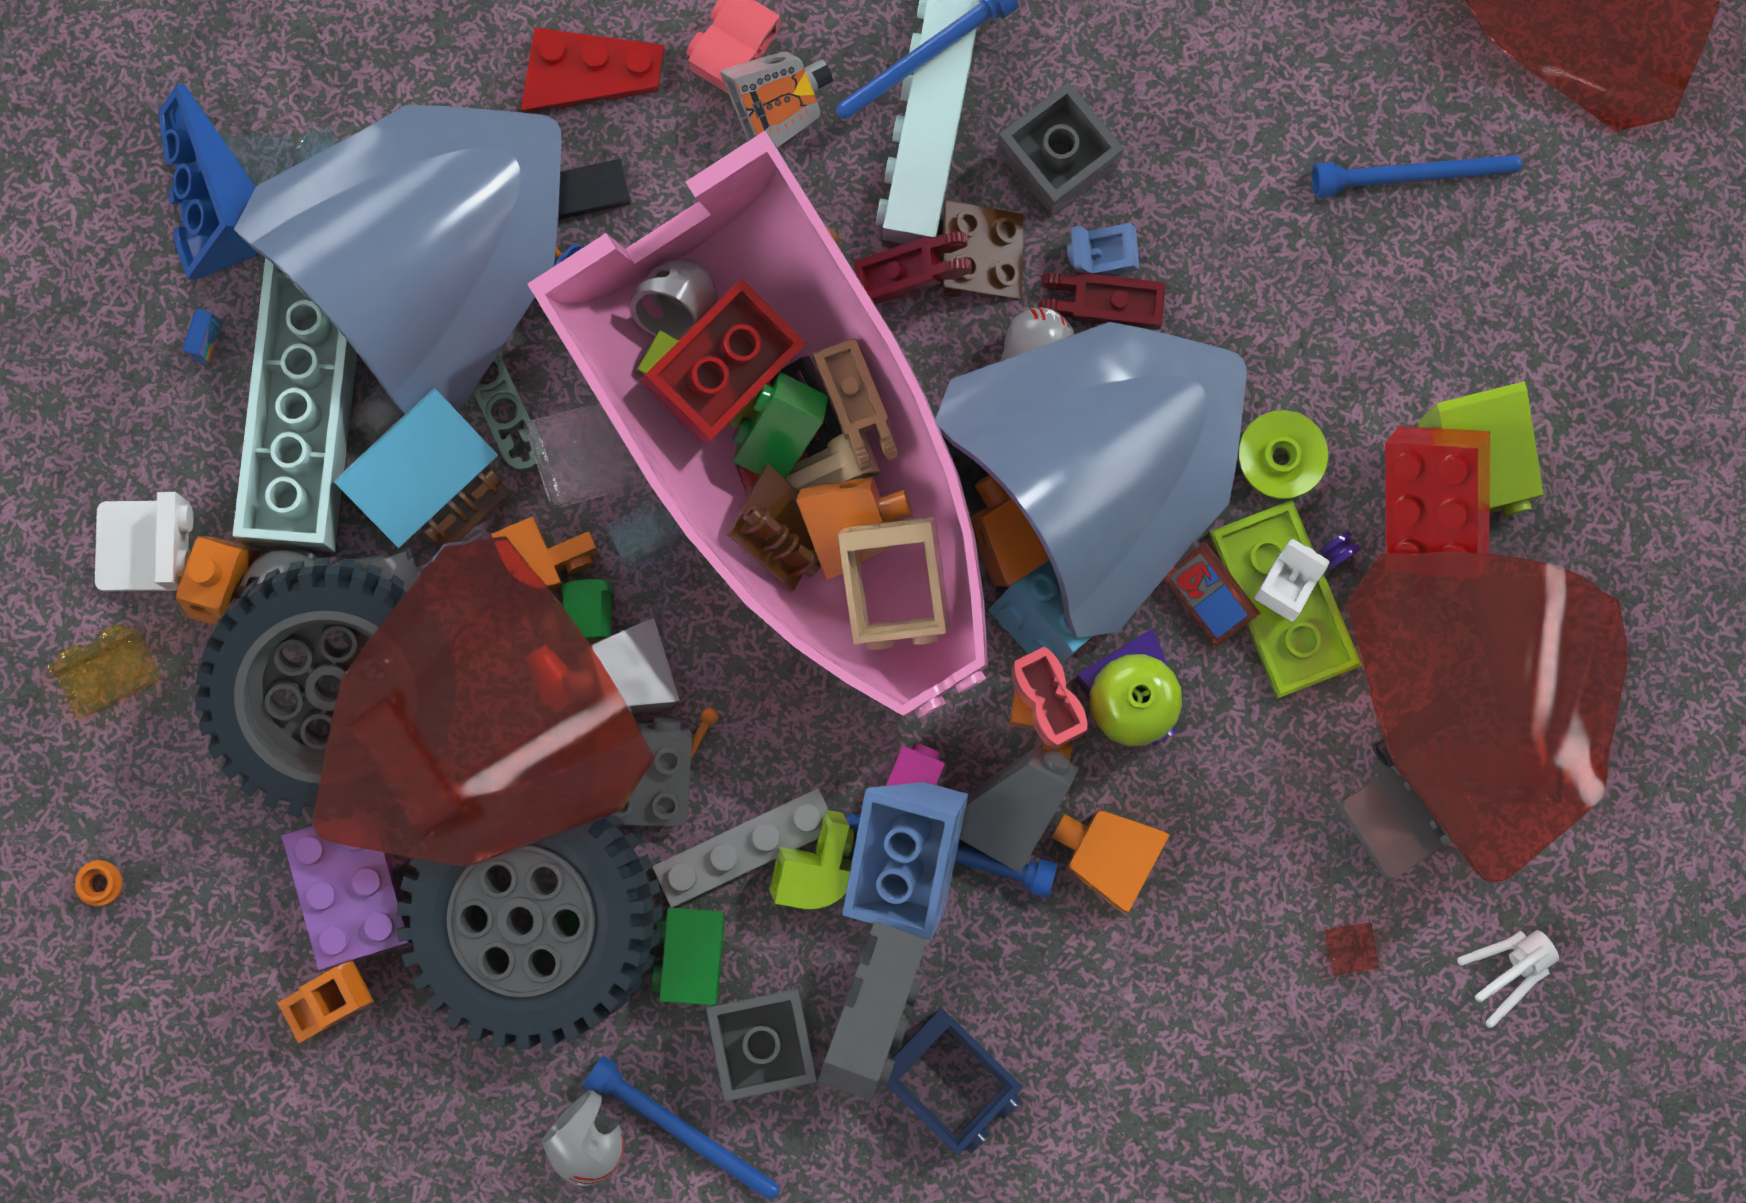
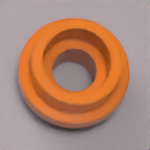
M102 860L91 861L85 864L79 870L75 879V890L78 897L84 903L97 907L106 906L115 901L120 895L123 886V879L119 869L114 864ZM98 875H103L107 880V886L102 892H96L92 885L94 878Z

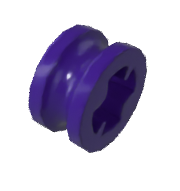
M1349 530L1317 552V554L1329 561L1327 567L1329 572L1362 549L1359 544L1354 545L1351 543L1350 537L1352 534Z

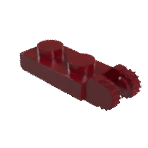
M957 231L934 238L927 236L854 262L856 276L875 305L940 284L942 280L966 276L972 272L971 260L955 258L940 263L939 253H953L966 248L969 244L968 234Z
M1079 272L1077 275L1056 273L1041 275V287L1049 290H1075L1074 302L1052 299L1043 300L1038 303V308H1049L1058 312L1063 317H1072V320L1104 324L1112 322L1160 330L1162 327L1166 283Z

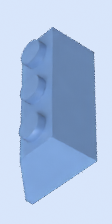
M926 782L867 788L863 800L842 915L871 924L877 921L931 940L944 916L968 794Z

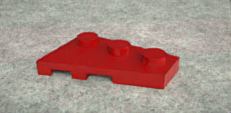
M535 27L521 113H538V110L566 108L578 106V103L601 99H606L607 101L658 92L665 47L660 44Z

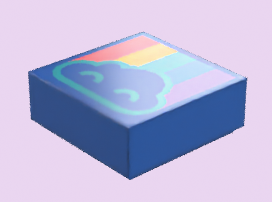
M200 309L194 312L182 348L192 360L207 365L210 363L222 327V323L213 313Z

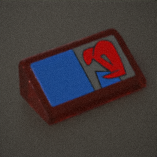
M1206 542L1175 564L1164 578L1165 582L1215 646L1225 642L1261 614Z

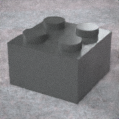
M1068 81L999 133L996 152L1051 218L1116 169L1120 164L1124 148Z
M800 988L706 1008L724 1102L816 1083L818 1081Z

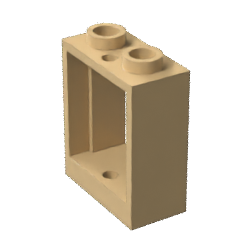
M936 517L843 528L838 533L853 645L866 643L867 650H879L893 647L894 640L912 638L913 644L917 645L940 641V634H946L950 628V619ZM924 542L934 616L869 624L859 550Z

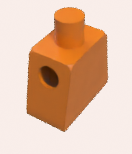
M988 475L975 484L987 507L971 516L970 520L977 546L991 582L994 586L1009 587L1050 559L1036 532L1022 511L991 475Z
M873 477L805 487L800 489L796 499L826 580L835 578L843 573L838 533L843 528L899 521L913 516L912 506L905 490L881 497ZM891 546L859 550L860 563L878 555Z
M198 536L194 542L176 593V599L187 616L191 619L216 626L233 599H239L237 589L248 569L258 558L260 550L219 537Z
M1097 810L1088 826L1064 814L1051 838L1074 850L1066 866L1068 871L1122 913H1128L1170 835L1164 831L1112 813Z

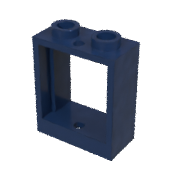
M942 1007L891 1058L895 1060V1064L887 1086L957 1155L964 1149L970 1154L974 1152L990 1134L985 1129V1126L996 1115L1002 1120L1006 1118L1022 1100L1017 1095V1092L1023 1086ZM946 1030L1003 1084V1087L957 1135L952 1133L899 1081Z

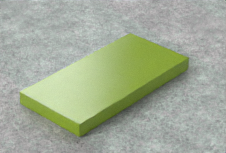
M1293 500L1208 533L1232 593L1247 613L1244 622L1276 699L1362 666L1324 573L1317 581L1294 622L1254 599L1273 563L1291 539L1313 549Z

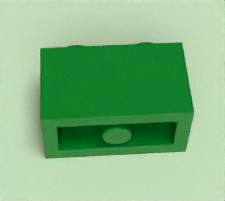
M779 372L771 387L765 384L758 392L752 406L755 412L751 418L743 417L738 423L732 436V441L737 443L733 462L758 475L761 474L765 465L769 464L786 479L823 423L828 396Z
M668 907L667 917L658 920L657 930L661 931L658 945H664L663 964L655 963L652 990L660 992L659 1001L718 1005L725 912Z

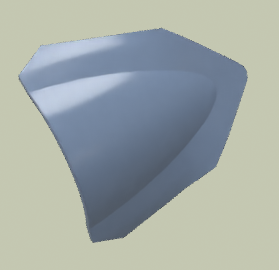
M405 105L362 131L256 186L234 230L255 251L281 270L325 314L363 359L404 415L433 388L455 410L462 409L535 298L528 283L554 267L559 211L561 129L554 119L540 114L466 107Z
M1108 322L950 379L935 418L941 434L954 447L972 458L986 470L1007 492L1029 521L1040 539L1057 576L1062 594L1064 613L1073 636L1081 638L1119 632L1191 545L1229 505L1239 449L1247 368L1244 360L1237 353L1227 349L1149 329Z

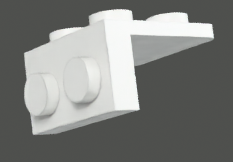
M157 492V501H105L100 503L97 508L96 587L105 592L177 591L191 553L188 549L189 532L193 528V510L190 502L176 492Z

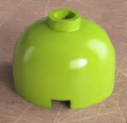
M1145 654L1124 655L1110 661L1095 677L1089 693L1090 713L1094 721L1096 720L1098 727L1110 740L1125 746H1147L1163 738L1176 725L1182 709L1181 686L1174 672L1161 660ZM1132 693L1137 697V701L1133 699ZM1143 697L1148 698L1146 703H1142Z

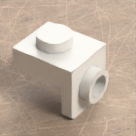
M1291 539L1273 563L1254 599L1294 622L1317 581L1327 569L1329 561L1317 554L1313 549Z

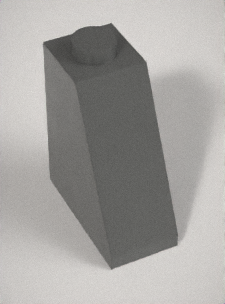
M1037 746L967 793L968 798L959 839L1020 873L1069 790L1079 768L1071 765L1070 761L1061 753L1052 750L1046 751Z

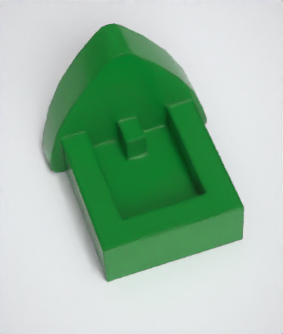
M584 579L562 584L563 640L576 642L611 637V599L615 596V583L598 579Z

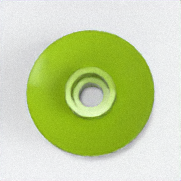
M1277 410L1261 415L1247 427L1239 443L1238 461L1245 479L1254 489L1272 498L1291 499L1309 492L1321 480L1327 468L1328 447L1323 433L1312 420L1297 412ZM1277 450L1286 452L1289 458L1288 463L1278 465L1273 460V453Z

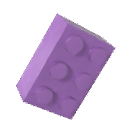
M366 810L355 813L352 818H337L282 835L318 970H331L338 965L352 960L358 962L413 945L412 940L398 941L397 929L409 925V916H397L398 902L406 899L403 890L400 889L401 881L381 811L376 810L367 814Z

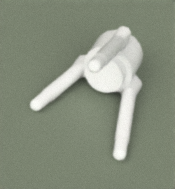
M1536 930L1527 937L1522 931H1519L1506 940L1458 958L1457 962L1462 966L1510 949L1514 950L1509 954L1513 967L1475 995L1477 1002H1483L1519 975L1527 977L1487 1019L1486 1026L1488 1028H1493L1538 981L1550 974L1548 968L1559 961L1556 948L1541 931Z

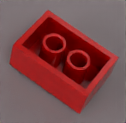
M741 278L639 381L705 445L807 343Z
M1399 426L1385 442L1386 573L1477 580L1489 562L1490 431Z

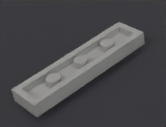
M819 788L654 865L653 869L671 908H675L776 860L779 846L797 850L818 840L824 812L828 810Z

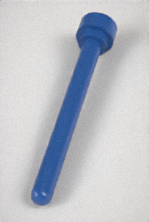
M979 0L980 3L841 101L836 107L837 115L842 119L850 118L987 19L995 20L998 17L1004 19L1019 8L1018 1Z
M1517 155L1343 169L1341 165L1335 166L1333 162H1322L1313 164L1311 176L1314 197L1318 199L1335 197L1336 193L1343 192L1345 187L1516 173L1522 168L1523 163L1522 159Z
M853 813L846 814L845 818L850 825L849 828L853 829L854 833L857 834L861 816ZM959 844L955 858L956 863L1024 882L1023 887L1031 889L1030 894L1046 899L1049 897L1058 863L1040 859L1039 863L1030 860L1029 865L1025 864L1019 873L980 850Z
M604 1055L601 1056L582 1087L588 1091L593 1090L597 1094L601 1093L607 1098L610 1094L764 1198L774 1199L777 1197L779 1186L775 1181L621 1079L623 1074L616 1069L618 1064Z

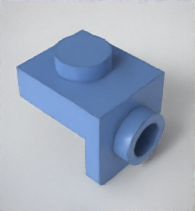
M1131 223L1087 231L1082 226L1071 227L1072 241L1068 242L1067 254L1071 266L1079 273L1110 276L1140 270L1136 227Z

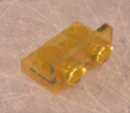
M123 624L114 625L98 634V641L84 648L82 645L69 647L56 655L57 661L46 666L49 674L58 678L77 719L81 720L163 679L140 630L131 626L124 627Z

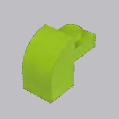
M825 810L815 853L779 846L769 888L775 904L802 909H818L835 903L846 894L852 863L850 859H844L842 856H849L851 852L854 831L849 828L850 825L843 813Z

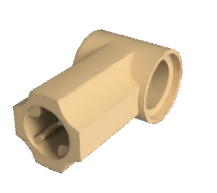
M865 432L860 435L870 453L872 467L861 471L853 454L849 439L845 440L842 434L828 442V449L796 463L786 480L800 492V489L809 486L865 477L876 479L880 476L881 472Z

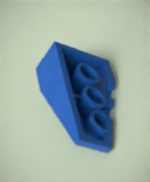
M176 84L158 113L164 160L166 163L174 164L176 167L173 187L168 192L170 204L180 203L183 227L178 226L173 229L175 245L186 278L196 280L253 258L257 254V251L247 244L234 230L256 187L188 88L183 84Z

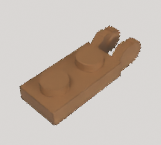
M856 338L813 353V361L845 440L849 439L853 454L861 471L872 467L870 453L860 435L876 429L883 455L888 461L898 458L896 445L887 425L888 416Z

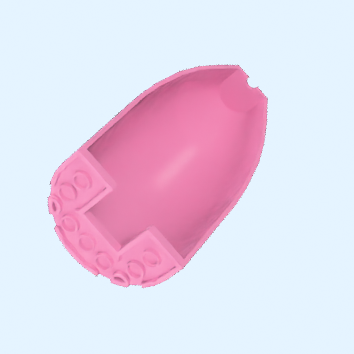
M763 131L686 181L694 197L699 201L626 249L605 233L529 282L528 286L652 489L686 536L740 599L792 646L845 683L902 716L915 712L918 719L924 718L946 704L943 695L956 688L958 693H964L984 681L986 677L982 670L988 666L985 607L976 540L960 478L925 393L899 343L766 131ZM672 259L696 261L706 268L714 280L717 302L743 278L807 343L783 368L803 356H810L815 366L813 353L856 338L888 416L887 425L898 453V458L888 461L881 451L876 429L866 432L881 472L880 476L874 479L879 494L883 497L901 490L906 491L912 506L913 516L902 520L936 517L950 619V628L946 634H940V641L917 645L913 644L912 638L894 640L893 647L879 650H867L866 643L853 645L843 573L835 578L826 580L822 567H820L818 572L811 577L803 574L795 590L791 591L727 535L760 475L733 462L737 443L732 441L735 431L733 427L727 424L710 442L703 445L639 381L644 375L636 371L656 336L645 331L635 322L630 313L629 304L634 289L648 279L650 272L656 266ZM651 294L643 296L642 305L646 312L654 318H662L664 312L654 301ZM826 422V424H827V426H828V428H829V430H830V432H831V434H832V431H831V429H830L828 423ZM816 432L814 437L818 442L821 440L818 432ZM805 450L796 463L808 458ZM924 542L891 546L887 550L861 563L869 624L934 616Z

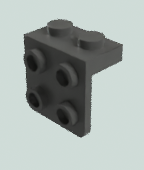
M625 715L609 716L608 721H597L596 802L604 806L600 814L604 817L616 815L624 822L623 825H684L688 817L692 747L689 724H681V720L674 717L654 718V723L635 722L634 717Z
M1429 748L1400 762L1343 800L1340 804L1342 815L1381 875L1387 880L1399 877L1442 846L1468 835L1479 827V824L1472 815L1469 804L1460 797L1446 776L1443 764L1433 756Z

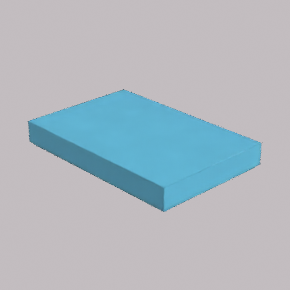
M433 388L338 476L334 482L400 548L491 463L498 454L453 406Z

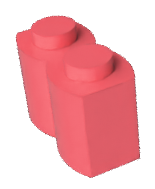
M718 0L710 15V19L714 20L712 25L705 33L699 31L687 49L686 54L690 56L688 60L690 71L727 94L729 93L720 71L761 58L781 28L780 16L755 0Z
M1042 647L1014 662L1011 668L1013 686L1020 699L1032 708L1033 724L1041 740L1054 750L1082 736L1087 731L1086 714L1077 697L1066 689L1065 674L1057 657L1049 649Z

